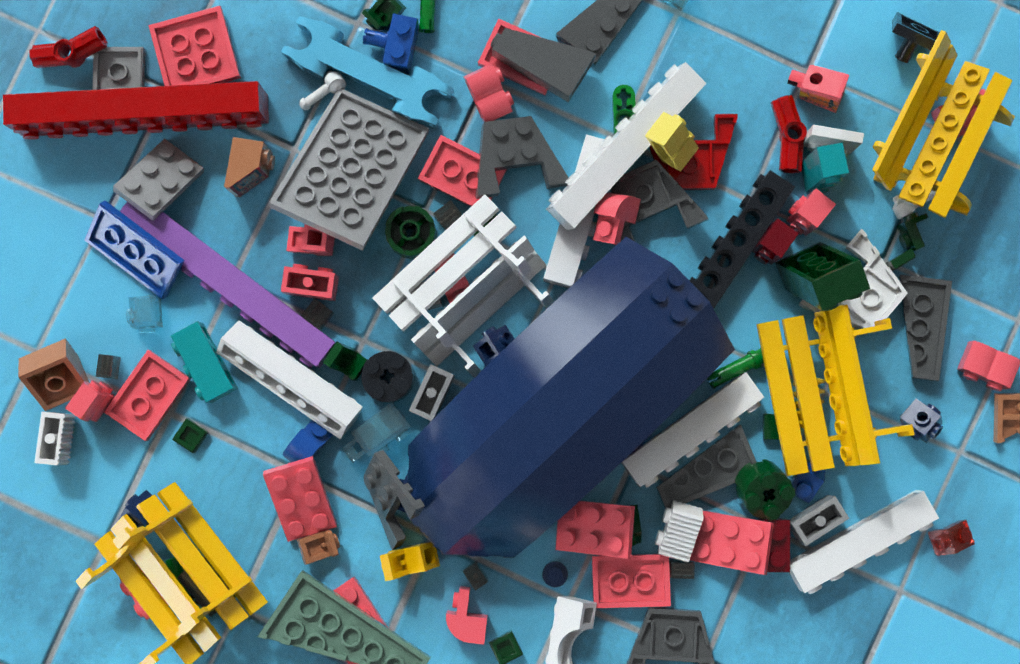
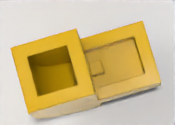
M431 542L395 549L380 555L385 581L394 580L408 574L425 572L440 566L437 549Z

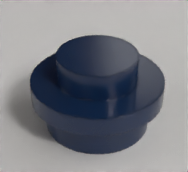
M549 562L543 569V580L551 587H560L568 578L567 568L561 562Z

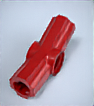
M94 26L70 40L61 39L56 43L33 45L32 49L29 50V57L36 68L66 65L77 68L84 63L87 57L106 48L108 42L101 30Z
M786 95L770 103L780 131L779 171L783 173H800L802 171L804 138L806 137L807 130L800 120L793 96ZM788 129L795 130L798 134V139L790 138Z

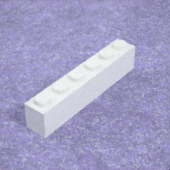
M586 134L575 172L579 174L584 168L582 163L592 153L596 155L601 150L599 145L604 139ZM596 205L574 229L567 231L559 224L543 281L569 289L581 278L583 270L578 269L580 260L586 261L590 246L585 245L587 237H593L597 222L592 220Z
M238 321L220 339L217 354L337 438L341 439L357 420L363 406L358 404L355 399L348 397L338 390L333 384L318 376L313 370L302 365L293 356L282 351L273 342L259 335L250 326Z
M743 373L639 447L621 463L639 487L645 485L647 488L658 480L657 475L663 470L668 473L679 465L677 460L686 455L689 458L700 450L699 444L705 440L707 443H710L720 435L718 431L724 426L730 428L741 420L739 415L745 411L751 413L760 407L759 401L764 396L749 375Z
M914 490L790 560L789 573L801 592L815 593L822 588L821 584L828 580H831V582L842 578L845 575L844 571L849 568L857 569L865 565L867 558L873 555L877 557L889 551V546L896 542L897 544H902L911 539L910 534L917 530L920 532L928 530L934 525L932 522L939 519L925 492Z

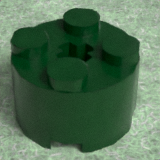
M419 206L399 207L386 220V240L394 252L403 258L415 259L437 238V231L432 217ZM408 228H411V230L416 228V235L414 237H407L406 230Z
M762 459L763 462L747 463L739 470L735 478L737 497L753 516L770 521L778 519L789 508L796 495L790 479L772 461Z

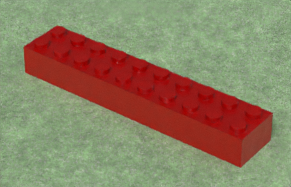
M258 81L3 95V125L13 130L14 133L20 134L24 139L29 140L39 139V136L48 135L49 138H63V134L87 137L88 133L110 136L113 135V132L122 131L124 134H137L138 130H147L149 133H161L163 129L184 132L187 131V128L197 127L198 130H211L212 126L235 129L237 125L259 128L262 127V124H269L268 94Z

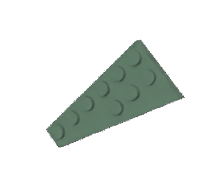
M304 570L300 572L258 635L260 638L275 640L281 644L293 645L310 652L358 664H427L431 656Z

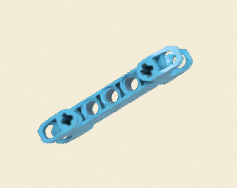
M298 17L296 21L298 27L310 34L312 40L310 45L302 50L284 46L281 53L285 58L296 64L302 71L319 79H323L327 69L337 71L343 77L395 101L392 112L418 124L437 129L440 123L439 119L423 108L424 102L432 95L451 99L454 94L453 88L442 82L433 73L417 66H413L408 76L341 44L344 33L323 21Z

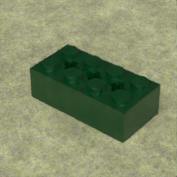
M822 242L775 262L785 290L821 311L835 309L838 307V303L847 299L859 298L863 295L862 292L871 289L860 259Z

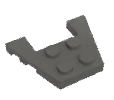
M531 116L483 123L481 128L476 199H480L483 195L487 197L498 196L500 190L495 171L541 165L547 189L568 186L565 182L569 177Z
M657 160L624 174L611 188V193L641 199L636 223L676 205L687 229L709 220L708 216ZM625 222L621 241L625 237L635 241L630 226L634 224Z
M384 450L373 454L364 474V483L370 491L390 547L394 550L401 547L406 539L394 515L400 503L404 507L409 519L418 517L425 505L420 498L415 500L410 494L413 492L412 487L409 483L403 484L397 477L400 471Z
M648 607L626 664H645L646 659L715 664L701 611Z

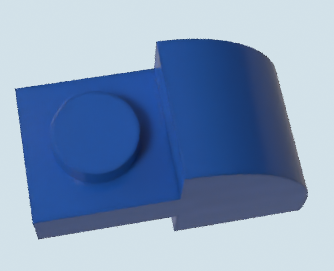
M311 420L288 444L283 452V456L290 462L311 456L315 457L319 450L331 439L333 434Z

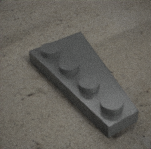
M596 0L558 31L556 37L567 45L596 53L595 61L593 62L596 65L643 0Z
M900 274V283L907 291L902 304L911 378L938 382L952 281Z
M738 425L656 487L665 509L666 507L671 508L673 500L688 503L735 483L739 470L747 463L754 464L757 462L742 426Z

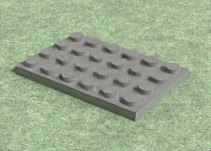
M344 89L337 90L270 200L269 208L363 251L427 137L429 128Z

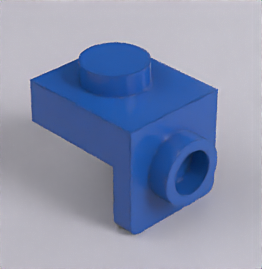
M806 458L809 472L795 475L791 483L795 489V496L810 503L825 482V469L812 471L810 460Z

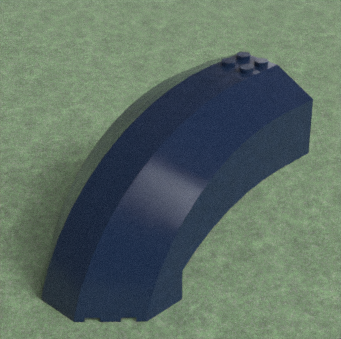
M625 237L499 353L408 445L409 470L407 483L413 489V492L410 494L415 500L420 498L425 505L420 515L410 520L442 555L516 557L623 462L735 350L710 301L673 263L630 238Z

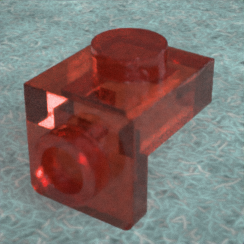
M959 520L943 529L928 532L937 556L957 554L975 544L967 520Z

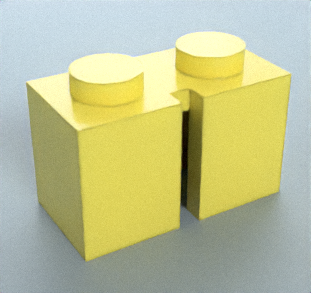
M663 112L646 133L645 137L663 163L681 172L699 147L694 141L695 136L686 128L685 125L687 123L683 118L676 114L671 116Z

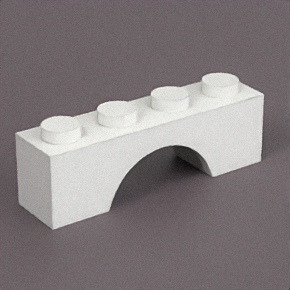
M572 596L557 597V602L554 606L555 615L553 628L550 632V646L546 657V664H573L571 657L573 643L580 633L593 629L596 602Z

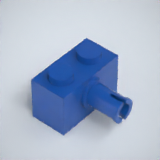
M393 13L389 31L384 33L366 28L364 31L366 35H363V44L384 48L383 64L410 75L419 33L418 18Z

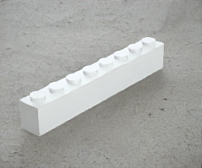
M686 62L678 67L674 64L664 74L666 79L662 84L657 82L648 91L650 97L645 102L643 99L639 101L632 109L634 114L629 119L625 117L615 127L617 130L613 137L607 136L600 143L599 147L601 150L596 155L592 153L582 163L584 168L579 174L574 172L565 182L568 186L562 192L560 190L556 191L548 200L551 204L546 210L567 231L574 229L651 145L645 135L661 114L665 112L671 116H674V114L678 115L707 84Z

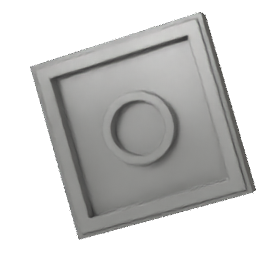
M106 47L95 53L93 58V90L145 87L146 49L144 47Z

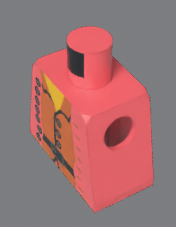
M809 65L806 74L792 69L787 84L800 88V99L836 113L845 92L849 75Z

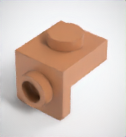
M325 530L297 540L305 565L330 556L339 555L337 550L340 548L339 540L335 533L332 534L331 530Z

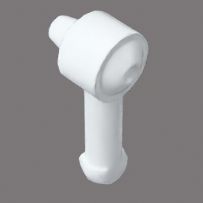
M328 71L324 79L325 84L306 98H302L299 103L300 108L309 110L313 104L330 92L335 94L337 90L345 89L346 82L341 73Z
M931 191L926 203L933 199L935 191ZM899 195L893 197L894 205L892 210L899 220L912 214L919 206L899 199Z

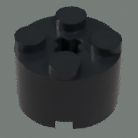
M382 351L374 354L365 362L362 370V384L366 392L372 398L385 403L401 401L410 393L415 383V373L411 363L402 355L392 351ZM386 371L395 375V378L391 379L390 384L383 380Z

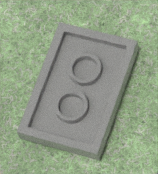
M164 138L113 186V191L154 221L203 174L204 168Z

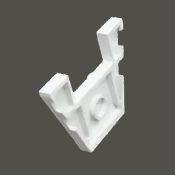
M862 229L851 240L846 249L866 263L863 269L871 289L862 292L863 295L859 298L847 299L838 303V306L848 305L851 324L860 329L875 326V321L887 319L907 295V291L891 268L885 264L879 251L871 244L867 238L868 235ZM804 300L799 304L802 308L813 312L821 311Z

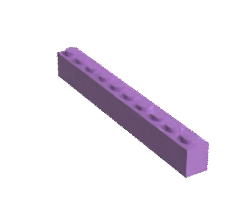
M126 202L120 212L183 258L185 261L181 271L191 278L196 275L202 280L200 285L212 293L216 290L222 295L220 300L231 308L234 305L242 310L239 314L250 323L255 320L262 326L259 330L270 338L275 335L282 340L279 345L288 352L292 353L295 350L302 355L299 360L308 367L312 368L315 365L320 368L323 365L329 350L336 343L334 340L164 212L152 221L130 203Z

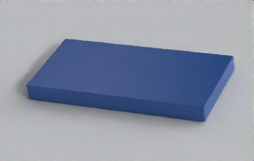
M106 200L99 203L84 241L162 300L166 298L185 260Z

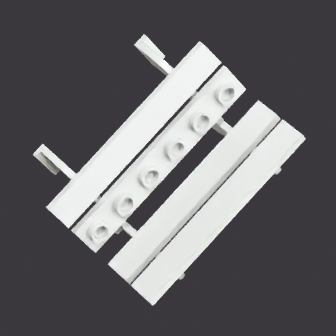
M483 195L373 297L387 314L407 297L389 317L404 332L423 314L430 323L421 328L411 339L413 343L436 367L456 350L468 363L464 367L474 378L481 370L459 347L472 333L524 285L546 309L554 302L547 291L541 294L530 282L546 264L535 252L528 239L523 236L514 242L508 251L499 244L517 228L516 225L503 212H500L490 223L483 227L485 223L500 211L486 195ZM477 231H479V233H478L477 235H475L464 247H462L452 258H450L439 270H437V271H436L426 282H424L414 293L410 294V292H412V291H413L422 281H424L435 269H437L447 258H449V257H450L460 246H462L473 234H475ZM495 248L502 256L496 259L482 275L476 277L469 287L462 293H459L444 310L438 312L435 318H433L427 310Z

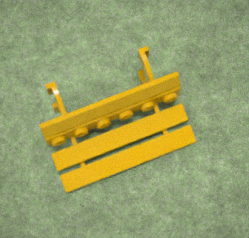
M941 30L929 55L919 53L916 58L921 68L920 74L886 142L875 141L873 145L879 157L872 170L875 173L873 180L882 183L885 189L889 191L895 188L899 180L906 181L898 198L920 207H924L931 191H935L936 193L928 210L946 219L949 210L968 215L972 206L971 201L959 190L992 122L996 121L1011 127L1015 115H1012L1001 105L1012 80L997 72L994 73L984 95L979 94L990 72L988 68L965 61L954 84L945 82L958 54L951 44L947 32ZM946 96L947 99L912 170L903 168L935 100L938 101L939 97ZM973 105L977 106L976 112L940 182L937 178Z
M847 304L829 311L815 312L813 324L816 332H818L819 339L814 340L808 339L804 315L782 319L787 345H783L778 320L756 324L787 476L809 472L804 446L808 448L812 471L835 468L830 447L831 441L840 440V456L845 466H859L880 463L875 440L877 436L897 433L898 437L915 435L912 424L875 430L871 421L854 338L859 335L892 329L890 318L875 321V326L855 330L854 327L852 328ZM819 344V353L824 360V378L830 389L829 403L834 410L836 419L834 426L837 435L828 436L810 349L812 345ZM785 350H788L806 438L804 441L802 440Z
M176 482L157 493L169 512L155 494L138 504L136 508L149 525L137 528L136 524L133 523L127 514L122 516L111 528L112 531L107 532L94 544L107 562L95 571H92L91 568L86 569L75 581L83 589L111 569L116 572L167 640L139 664H156L160 660L158 657L170 647H173L185 664H192L221 639L214 626L205 617L207 614L215 609L229 629L232 630L249 617L245 610L251 616L268 603L252 582V578L248 577L193 506V502L187 498ZM174 518H175V519L178 521V523L182 526V528L185 530V532L188 534V536L192 539V541L195 543V545L198 547V549L202 552V554L205 556V558L209 561V563L212 565V567H213V568L215 569V571L219 574V576L222 578V580L225 582V584L229 587L230 590H228V588L224 585V583L221 581V579L218 577V575L214 572V570L211 568V566L208 564V562L204 559V557L201 555V553L198 551V549L194 546V544L191 542V540L188 538V536L184 533V531L181 529V527L177 524V522L174 520ZM153 531L156 532L210 602L207 607L200 609L195 604L184 587L169 570L168 566L153 549L152 545L146 540L145 537ZM234 595H235V597L239 600V602L242 604V606L245 608V610L241 607V605L238 603V601L234 598Z

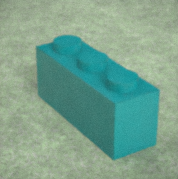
M843 142L817 147L802 161L801 173L805 192H811L816 188L822 193L829 192L830 188L835 187L836 183L842 182V178L849 173Z
M196 321L171 335L173 343H171L172 349L178 357H182L185 363L183 369L186 375L195 381L197 387L194 389L201 401L205 400L206 403H213L238 389L222 357L216 353L217 348L204 323Z

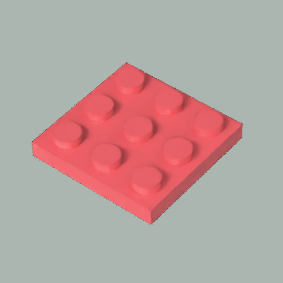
M221 6L148 25L164 86L226 83L241 78Z

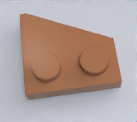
M994 393L993 441L1002 443L1006 438L1016 433L1020 434V393Z

